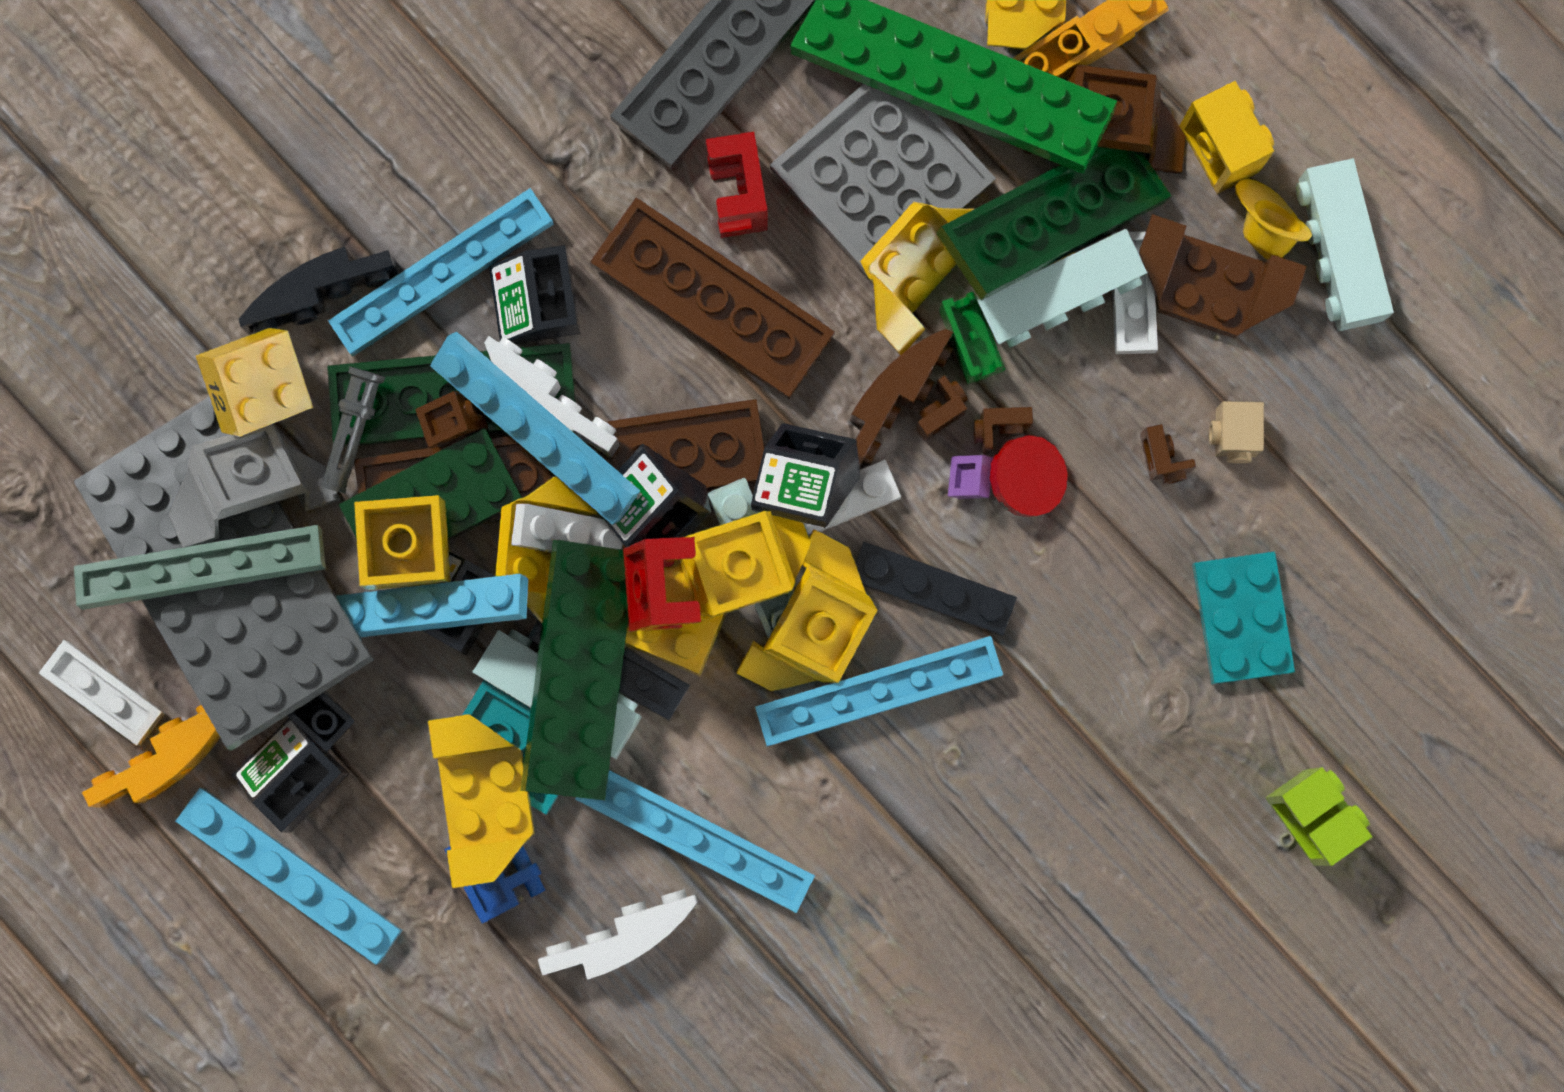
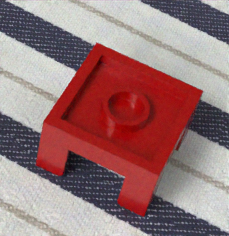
M747 132L706 139L711 179L718 180L736 177L738 195L721 197L716 200L720 238L768 231V212L755 133Z
M695 537L644 539L623 549L630 632L680 629L682 625L701 622L700 604L698 601L666 602L664 567L673 566L674 560L692 559L696 556Z

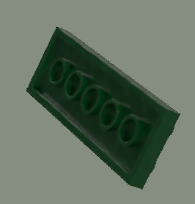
M1097 147L1083 174L1060 165L941 226L936 234L982 301L1163 205L1172 195L1142 152Z
M570 343L520 347L523 350L520 355L522 358L532 364L538 359L557 372L554 378L558 380L561 388L554 398L558 400L561 395H564L576 403ZM480 351L491 361L488 351ZM435 356L328 365L333 443L343 413L339 411L340 407L338 404L340 400L345 399L351 375L348 373L349 367L385 377L384 383L378 386L372 408L376 410L375 415L371 417V420H366L359 446L425 440L415 409L458 390L430 366ZM365 382L362 383L360 389V393L358 396L359 401H361L363 396V392L366 386ZM354 415L352 416L350 427H354L356 420ZM487 415L485 416L488 434L505 432ZM469 432L463 436L472 435L475 432ZM347 434L344 447H348L350 434Z
M553 540L520 791L605 801L628 625L624 553L621 549Z

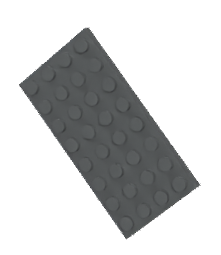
M210 397L202 400L74 480L75 485L117 558L182 548L170 521L169 512L187 473L191 448L193 445L230 435L221 432ZM277 501L218 520L219 539L207 543L295 529L280 502ZM320 570L142 600L224 745L231 751L374 661Z

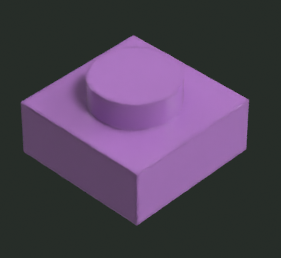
M985 455L952 456L948 496L956 499L989 498L991 484L990 469L993 458Z

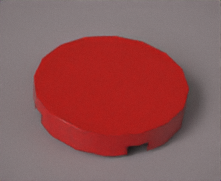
M1028 435L1007 441L999 453L995 454L991 462L990 482L994 496L999 503L1003 502L1008 511L1016 516L1029 518L1049 513L1061 502L1067 488L1068 473L1064 458L1053 444L1042 437Z

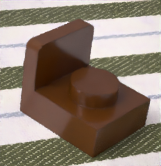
M945 375L937 380L936 388L946 403L942 405L938 400L919 413L922 419L917 422L916 430L924 442L964 416L967 411L964 403L968 401L964 390L957 381L950 383Z
M453 391L415 409L428 447H438L469 432H477L483 428L488 429L485 419L486 414L459 391Z
M1032 407L983 408L980 419H976L973 422L974 444H981L982 454H990L993 450L992 430H999V436L1023 435V429H1029L1033 424Z
M1163 425L1146 427L1140 433L1150 481L1162 479L1163 485L1187 480L1186 473H1190L1196 468L1195 459L1171 463L1170 458H1173L1175 455L1174 444L1171 435L1164 433Z

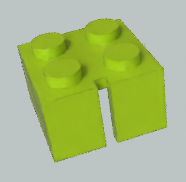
M1323 767L1303 770L1265 797L1313 866H1332L1372 838V835L1366 828L1370 823L1365 814L1357 805H1347L1342 795V792L1345 791L1344 785L1333 771L1329 770L1326 772Z

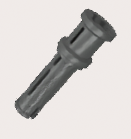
M349 367L348 373L351 375L345 399L340 400L338 404L340 407L339 411L343 413L332 445L323 482H321V487L341 493H346L347 483L358 452L366 420H371V417L375 415L376 410L372 408L379 384L384 383L385 380L384 376L354 367ZM365 382L366 386L363 392V396L361 401H359L358 396L360 393V389L362 383ZM354 415L356 416L354 427H350L352 416ZM347 434H350L351 437L342 468H338Z

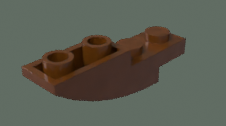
M945 328L909 348L895 359L863 394L850 417L851 422L862 427L856 437L859 468L863 462L871 465L882 445L876 441L883 427L889 430L892 428L901 411V408L897 407L896 403L899 402L912 409L916 400L925 402L935 384V381L929 379L936 365L944 368L955 348L948 344L953 333L952 331Z

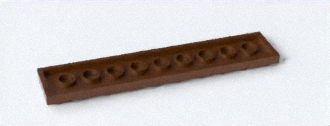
M757 399L606 421L616 429L613 436L618 439L620 444L611 458L586 443L617 471L644 444L705 484L707 490L723 487L742 478H745L748 484L756 483L764 451ZM511 436L491 439L522 498L556 476ZM451 445L355 459L354 465L358 494ZM501 514L482 524L499 522Z

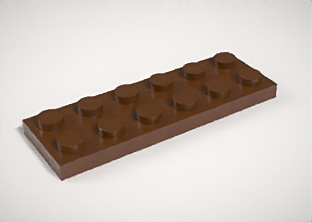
M637 197L590 261L592 267L788 400L835 335L834 330Z

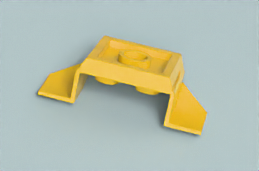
M986 0L985 24H988L987 46L1017 49L1028 48L1054 27L1057 28L1064 25L1066 0Z
M913 202L860 261L867 277L874 284L877 330L899 355L907 351L925 331L923 325L912 313L956 265V262L936 233L941 226L974 209L937 208L933 205Z
M557 476L526 497L519 498L501 508L495 577L522 574L527 577V607L541 623L543 621L551 553L511 545L516 504H530L584 516L597 514L594 508Z
M763 511L686 536L695 537L696 556L692 559H676L673 566L664 567L666 600L669 602L698 601L701 616L705 617L707 615L713 618L791 592L811 545L803 522L773 516L771 511Z
M813 529L809 536L811 545L802 564L806 567V570L767 643L763 646L753 640L736 672L740 676L770 691L814 681L839 683L878 611L870 596L864 590L849 547Z
M470 714L429 720L428 726L432 754L434 759H438L451 850H447L452 888L494 882L523 844L535 833L529 792L520 791L524 766L523 752Z

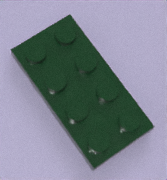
M483 428L340 503L339 506L357 539L354 502L439 495L446 503L448 541L501 514L503 506L522 497L487 430Z

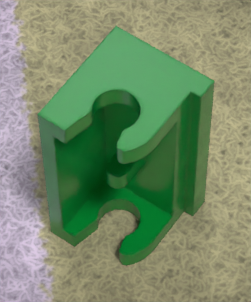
M973 291L957 301L953 298L942 301L939 309L945 328L953 332L950 341L952 346L955 347L954 351L967 385L1006 370L985 315L977 301L978 297Z

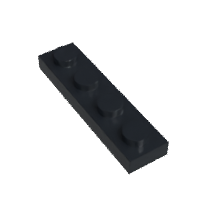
M864 541L855 563L864 587L999 636H1003L1017 599L1016 596Z
M539 620L527 637L538 646L540 644L542 623ZM625 647L619 693L670 722L690 685Z

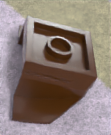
M1077 64L1067 76V81L1117 101L1116 110L1097 147L1147 153V160L1155 171L1181 174L1186 136L1160 98L1161 90L1157 75ZM1026 150L1023 151V153L1033 154V153L1028 152V151H1026Z
M1154 214L1151 215L1139 254L1156 294L1155 300L1158 313L1231 338H1236L1249 328L1294 305L1307 266L1275 255H1271L1264 262L1184 235L1186 225Z

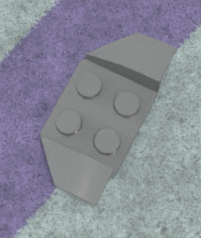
M271 424L240 437L227 435L193 445L187 464L188 470L169 512V518L183 548L219 539L218 520L293 496H298L305 512L340 501V498L336 491L321 487V482H323L326 472L325 466L285 444L280 433Z

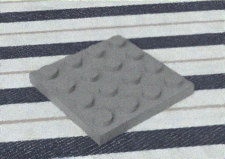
M865 84L859 87L770 164V170L865 275V270L860 261L913 202L929 204L937 208H966L996 181L993 174L938 114Z

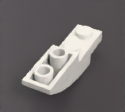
M488 336L484 344L491 361L580 439L611 458L620 445L618 439L613 436L616 429L598 417H595L593 422L579 414L582 408L568 397L561 395L558 400L554 398L561 388L558 380L554 378L557 374L554 369L536 359L534 364L528 362L520 356L523 350L506 338L502 337L500 342H497Z
M683 889L661 896L663 904L647 909L645 901L622 907L623 916L614 919L618 935L611 936L610 929L587 935L586 940L588 944L571 948L570 941L546 947L548 956L538 959L542 975L583 964L588 980L633 961L667 937L688 916L698 903L696 894L687 897L686 891Z

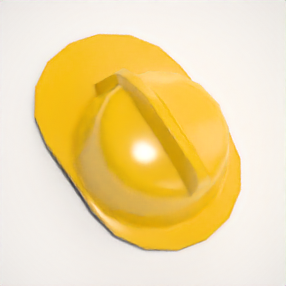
M1239 180L1235 186L1236 194L1247 209L1243 235L1265 259L1268 260L1271 255L1283 258L1297 241L1310 240L1312 237L1311 230L1295 215L1277 192L1256 180Z

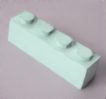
M1354 158L1307 168L1298 179L1296 195L1300 206L1306 207L1309 219L1306 222V226L1312 233V237L1308 241L1311 245L1315 244L1319 258L1315 263L1316 273L1320 283H1325L1329 298L1325 300V307L1329 320L1331 322L1335 321L1337 332L1385 321L1394 311Z
M1126 228L1025 277L982 301L980 299L977 301L997 343L1000 344L1006 341L1010 348L1031 338L1029 329L1043 323L1045 329L1048 330L1067 321L1068 318L1065 312L1080 306L1084 313L1105 303L1102 295L1115 288L1118 289L1121 295L1142 285L1140 276L1147 274V271Z
M511 629L510 633L506 635L498 630L473 670V673L531 708L538 653L529 649L533 641L519 632ZM620 693L618 695L611 757L615 759L619 756L642 718L634 712L638 704Z

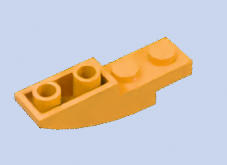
M1107 0L1081 18L1077 15L1012 59L1064 79L1077 64L1087 66L1135 37V32L1169 11V7L1164 0Z
M198 706L195 709L197 715L185 721L178 717L158 728L160 734L150 738L157 754L153 755L151 751L142 753L128 761L130 768L118 774L111 770L92 779L93 787L82 792L88 806L101 808L128 793L134 803H146L185 777L204 759L220 739L203 706Z

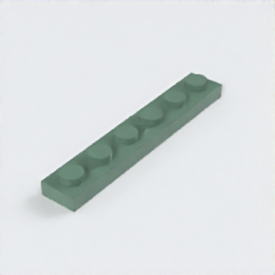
M318 525L77 565L74 566L76 606L85 610L326 569L322 529Z

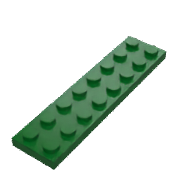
M815 0L790 45L791 54L1082 174L1090 162L1117 106V101L868 0Z

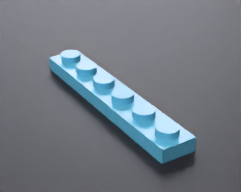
M529 188L328 320V322L353 357L554 225L553 220L531 188Z
M458 332L448 335L430 366L612 525L619 522L640 490Z
M522 574L337 595L336 597L359 636L368 637L527 619L528 578Z
M989 636L839 681V683H832L755 706L766 746L768 747L1001 677L1003 673L992 637Z
M610 770L605 801L575 798V800L797 913L815 875Z
M200 787L175 821L375 965L381 962L402 932V929L205 788Z

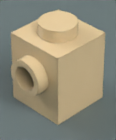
M1223 401L1216 408V421H1211L1209 426L1210 445H1215V456H1227V462L1250 463L1252 462V457H1257L1263 452L1264 402Z

